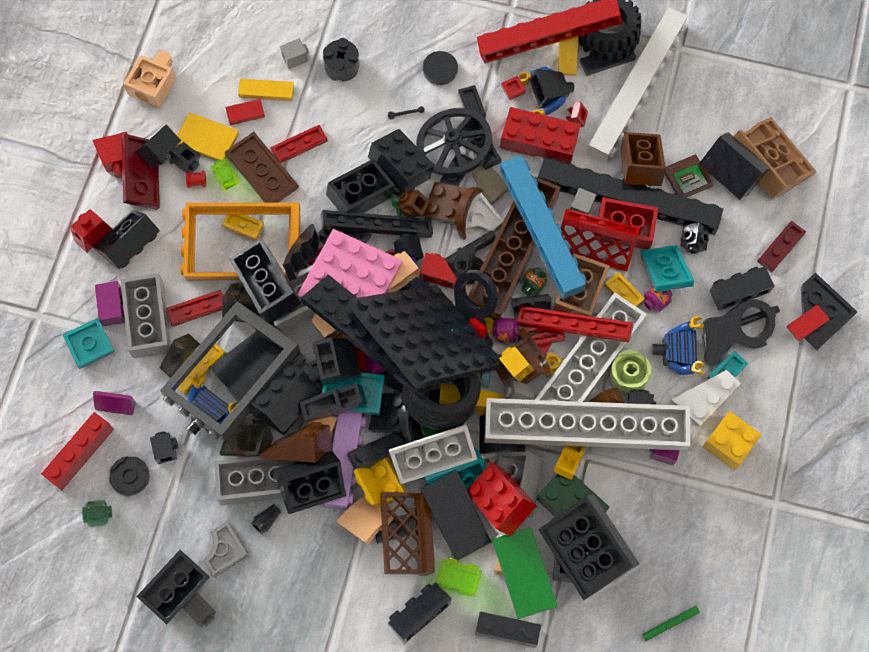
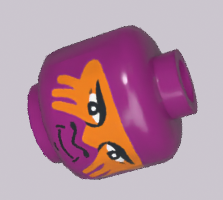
M653 286L644 293V305L650 311L660 312L672 302L673 294L671 290L656 292Z
M499 318L493 323L492 336L500 343H514L517 337L521 336L517 330L521 325H517V321L514 318Z

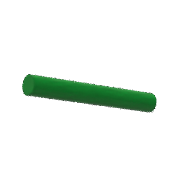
M694 606L643 633L642 636L645 641H648L699 614L700 611L697 606Z

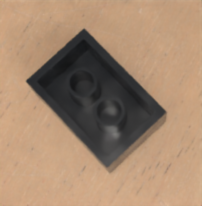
M400 129L372 142L368 158L370 160L374 158L402 194L430 180L435 166Z
M729 132L719 136L699 163L701 167L739 200L749 195L770 169L768 165Z
M373 158L328 182L326 196L338 211L364 213L390 199L393 195L395 184Z

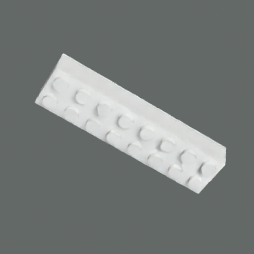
M614 293L597 317L633 322L632 338L647 314ZM582 336L535 400L585 402L609 370L614 359L628 343Z

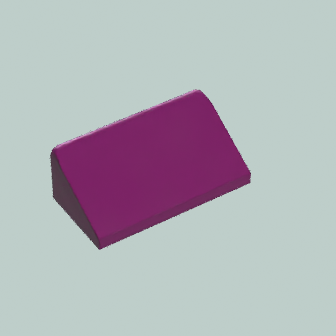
M93 391L95 410L133 415L136 401L132 396Z

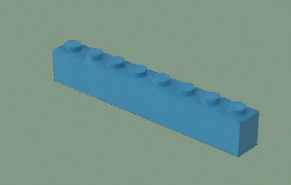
M521 155L501 162L500 173L562 299L584 291L587 283L585 275L580 273L577 259L569 252V243L567 240H563L561 236L562 230L558 223L555 224L553 212L550 207L547 208L543 192H539L537 180L529 172L530 166L528 162L524 161Z

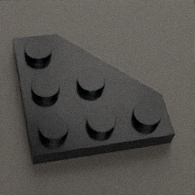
M815 272L801 286V306L803 315L818 305L830 319L823 326L804 338L818 350L858 311Z

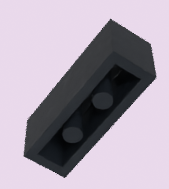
M765 266L761 268L753 267L747 273H736L727 280L719 279L715 281L710 289V294L718 311L740 304L745 300H751L768 294L775 285Z
M480 611L475 635L536 648L541 624Z

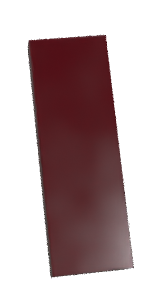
M791 220L757 262L763 267L765 266L772 273L805 235L806 231Z

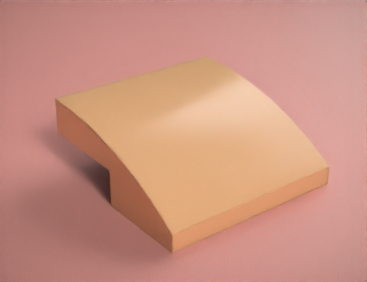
M363 496L352 504L336 522L368 545L379 530L382 531L381 505L372 506ZM392 516L388 519V525L394 519Z

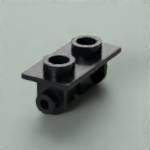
M549 294L511 298L514 317L518 316L521 306L552 310V300Z

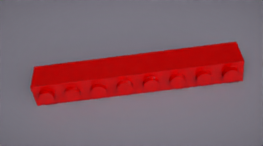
M600 0L589 2L577 8L572 7L560 13H552L543 18H535L529 22L518 23L512 27L501 28L495 32L484 33L477 37L480 56L485 64L620 25L623 22L617 0Z

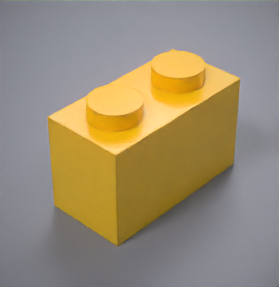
M515 346L513 348L508 347L501 353L502 357L499 359L518 382L534 371Z

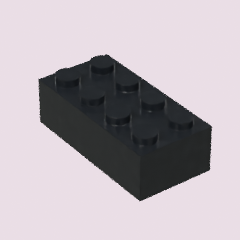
M262 238L229 259L258 312L269 324L302 304L272 251Z

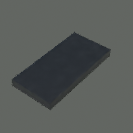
M457 470L420 488L455 561L491 543L489 535Z

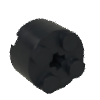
M340 38L339 40L332 41L323 49L325 72L331 79L345 82L357 75L360 66L359 52L352 42L346 38Z

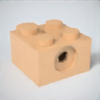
M164 50L159 51L153 60L140 55L123 83L127 94L160 108L176 81L173 68H171L173 60L170 53Z

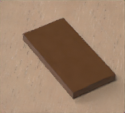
M254 131L225 151L227 158L264 203H278L299 188V185Z

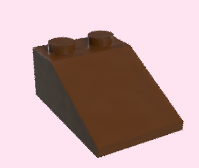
M313 422L276 440L259 455L260 459L316 463L331 448L330 426L324 425L321 422Z

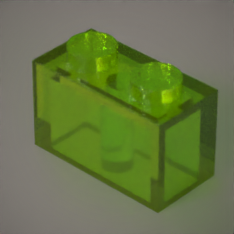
M453 558L443 559L436 583L442 588L475 598L482 574L479 567L473 564H467V566L459 564L460 561Z

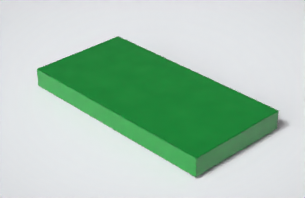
M532 528L514 532L512 536L504 535L492 539L517 619L558 607Z

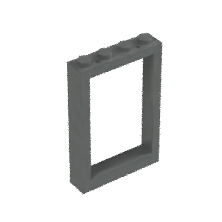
M236 302L160 390L164 396L162 399L170 406L173 404L179 408L178 411L186 418L188 416L194 419L193 422L201 429L203 427L209 430L208 433L214 439L218 440L220 438L225 442L251 411L249 403L287 362L291 363L300 352L299 345L245 306ZM239 317L282 347L283 351L220 425L176 393L175 390Z

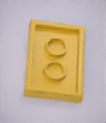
M189 112L177 134L182 141L176 146L185 142L200 155L224 163L227 158L225 151L234 145L239 131Z

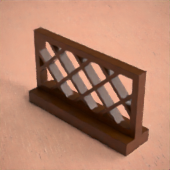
M381 492L384 574L428 576L435 573L432 516L422 492ZM387 497L393 498L398 503L393 510L387 505ZM407 498H414V508L412 510L403 503ZM400 506L408 513L403 520L395 513ZM390 516L399 523L394 530L388 525ZM410 516L416 523V527L413 530L404 523ZM401 526L409 533L404 540L396 533ZM392 536L400 543L395 550L389 546V539ZM411 536L417 542V547L414 551L406 544ZM402 546L410 553L405 561L397 554ZM393 556L401 563L398 569H390V560ZM412 557L418 562V569H412L407 564Z

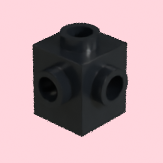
M700 223L683 225L680 246L691 254L707 251L709 230Z

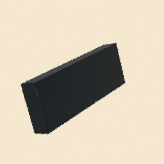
M630 50V55L627 57L622 54V59L620 60L613 57L612 61H607L608 57H603V60H599L598 55L595 54L594 57L589 55L580 58V64L586 76L634 61L636 60V55L634 51Z
M472 121L465 127L463 132L483 128L477 122ZM485 135L467 138V140L471 144L483 149ZM493 144L489 156L482 163L485 170L502 162Z

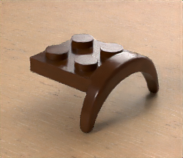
M434 182L428 198L430 203L423 217L456 225L459 237L465 240L467 237L466 219L470 205L475 196L483 192V189L478 187L468 189Z
M522 326L518 327L517 330L523 337V340L511 348L515 346L534 369L520 382L527 384L545 373L546 377H549L552 371L540 348ZM505 365L502 369L495 370L505 387L509 386L512 380L517 381Z

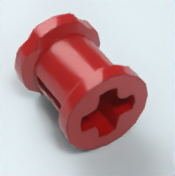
M205 170L201 173L186 172L187 188L201 185L206 187L207 178Z

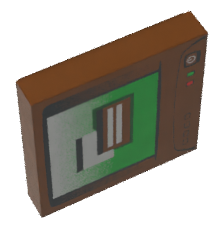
M696 154L666 166L665 175L676 194H680L685 198L713 186L706 170L699 165L700 160Z

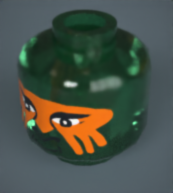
M537 267L535 269L529 268L519 280L522 287L521 291L528 296L539 295L548 283L546 273Z

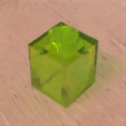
M227 158L218 160L210 166L223 192L239 184L238 176Z

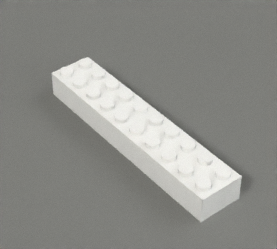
M487 398L485 443L687 450L690 447V406Z

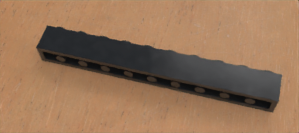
M552 158L543 159L538 178L561 187L560 192L576 196L579 188L596 194L595 202L601 203L602 198H609L658 207L657 219L680 226L700 223L709 230L711 235L716 234L724 209L716 204H707L698 199L685 198L680 194L667 193L659 188L653 189L646 185L625 184L623 178L618 179L606 173H596L591 169H582L570 163L564 164Z

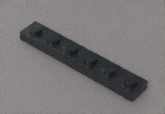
M322 210L321 212L322 230L335 229L337 231L399 236L410 234L411 236L432 238L433 235L432 222L429 218Z

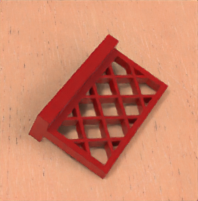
M566 209L561 225V236L563 237L564 235L563 240H567L572 248H570L569 252L572 256L575 253L609 265L611 268L628 271L640 228ZM565 225L574 227L576 232L568 235L565 231ZM590 231L594 237L587 240L582 233ZM579 235L583 242L575 245L571 238ZM610 236L613 241L605 245L601 237ZM598 240L602 247L593 250L589 243ZM625 240L632 243L630 247L623 249L620 242ZM586 245L590 253L582 254L578 249ZM616 245L620 252L612 255L608 248ZM604 250L608 257L601 259L597 256V253ZM623 255L626 259L625 265L617 263L615 258Z

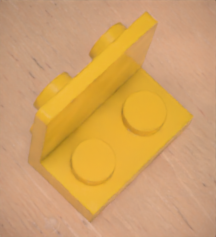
M384 458L371 468H357L353 471L357 484L362 487L365 493V499L372 506L381 505V492L407 493L405 486L400 484L397 472L389 458ZM387 497V505L395 501L393 498Z

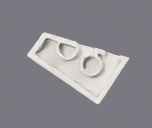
M725 370L671 400L678 406H690V417L701 427L741 383Z

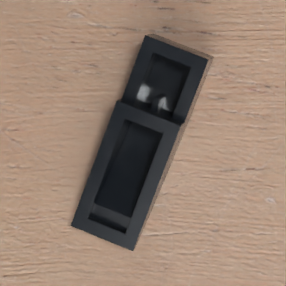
M358 383L339 390L335 388L300 402L306 422L337 415L367 404L363 388Z

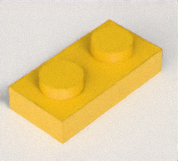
M227 215L222 223L223 228L256 241L265 226L264 222L247 215Z
M620 272L615 274L604 285L612 295L616 293L636 307L645 300Z

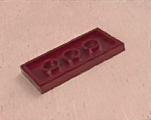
M124 133L121 136L123 203L158 210L160 208L159 164L157 163L152 168L137 152L149 139Z

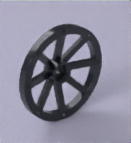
M451 108L433 115L423 124L416 139V146L425 156L445 145L433 169L434 173L442 176H460L475 170L487 159L493 144L491 128L485 118L479 113L465 108ZM451 117H465L456 129L452 127ZM445 120L448 130L444 132L431 128L440 121ZM472 120L483 128L462 132ZM427 134L443 138L424 148ZM485 135L483 149L464 140L465 138ZM463 146L478 154V156L464 165L459 148ZM450 149L455 151L459 167H442Z

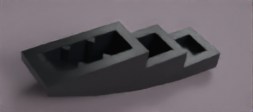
M314 224L309 225L285 257L283 267L290 281L296 280L299 270L307 268L309 259L317 255L320 240Z

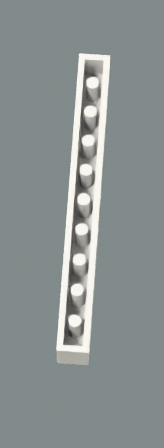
M668 7L592 138L587 154L604 162H607L609 157L613 158L617 151V143L621 144L625 129L629 130L633 123V115L637 116L641 109L639 104L647 99L649 94L647 90L655 85L657 80L655 76L657 73L661 74L665 66L663 62L665 59L669 60L673 52L671 48L677 46L680 40L679 34L685 32L688 26L686 23L687 15Z

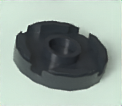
M432 52L423 62L425 78L431 83H436V85L450 83L455 79L458 72L457 60L448 52Z
M122 457L110 469V484L121 495H137L148 485L150 479L149 468L138 457Z

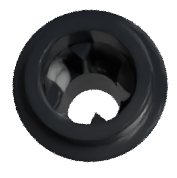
M272 504L253 517L254 520L251 524L261 534L265 531L268 532L281 511L276 505Z

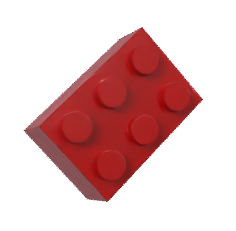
M602 198L598 217L639 227V234L634 248L645 250L651 248L658 207ZM610 236L601 237L603 242L610 243L613 241ZM624 240L620 242V245L630 247L632 242Z
M493 462L487 466L467 490L470 498L493 526L509 536H512L537 507L506 469Z

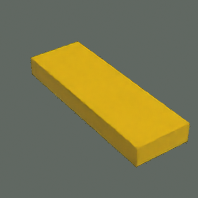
M240 78L238 96L242 98L292 101L294 82Z
M215 344L178 386V389L186 395L193 385L192 376L199 373L198 380L200 381L210 371L209 367L225 356L226 352Z

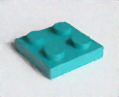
M98 318L63 334L79 369L115 352Z

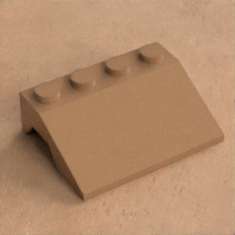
M772 117L758 122L746 132L739 130L734 135L738 141L770 167L758 183L772 200L785 194L816 173V170Z

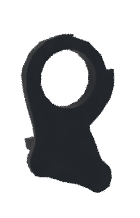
M469 270L456 279L454 285L455 308L468 321L475 318L487 327L485 318L490 316L497 306L498 293L496 285L482 271ZM468 280L478 281L484 286L488 296L485 305H478L470 300L466 292ZM487 330L485 340L493 348V341L489 337Z
M752 299L743 301L721 317L705 319L702 322L704 325L702 339L705 347V362L709 365L718 364L722 355L734 343L753 349L766 346V340L772 335L775 328L776 315L769 304L761 300ZM752 307L759 309L765 317V327L755 337L747 336L742 331L740 325L743 313Z

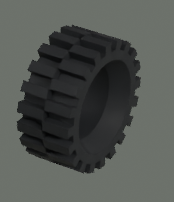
M617 0L622 22L626 24L623 30L613 34L596 31L578 36L579 44L583 46L585 52L590 51L589 55L593 57L597 54L599 60H603V57H608L607 61H612L613 57L620 60L622 59V54L627 57L630 55V50L634 51L636 49V44H639L642 20L641 12L638 13L639 8L637 5L633 7V1Z

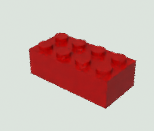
M510 107L501 136L500 149L533 157L552 158L564 164H571L581 124Z

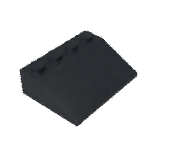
M273 322L270 324L276 329H278ZM255 331L209 368L239 403L283 351V348L259 331ZM299 352L291 364L301 369L307 364L306 358Z
M594 494L586 495L538 529L583 601L640 564Z

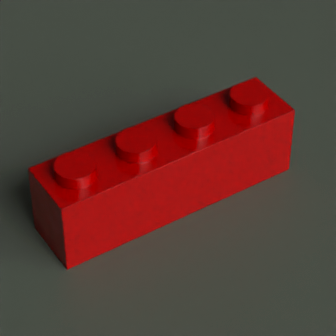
M93 412L44 469L41 475L62 491L112 433L114 428L109 422Z

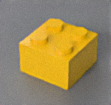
M728 411L702 447L730 468L736 470L762 434Z

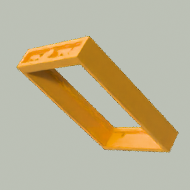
M186 203V208L182 210V217L185 220V227H182V238L185 239L184 245L181 246V255L184 257V264H181L180 268L181 275L187 281L240 280L236 272H195L196 215H289V252L294 242L300 236V204Z

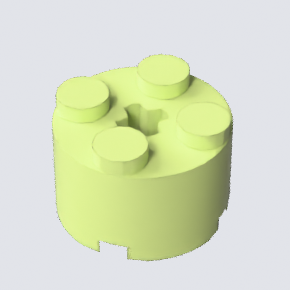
M634 350L621 352L614 359L609 371V379L612 386L623 394H629L631 390L638 391L643 389L651 374L650 362L640 352Z

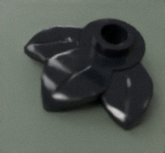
M466 247L462 249L459 256L451 259L450 269L454 274L460 276L469 270L480 271L484 262L480 258L475 257V247ZM457 262H460V268L456 267ZM468 280L467 284H474L475 280Z

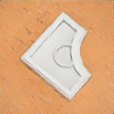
M482 193L478 194L470 205L466 219V230L472 227H480L488 232L490 230L494 231L504 221Z

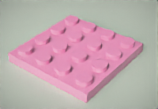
M333 229L297 296L301 299L303 295L328 274L357 298L387 293L403 261Z

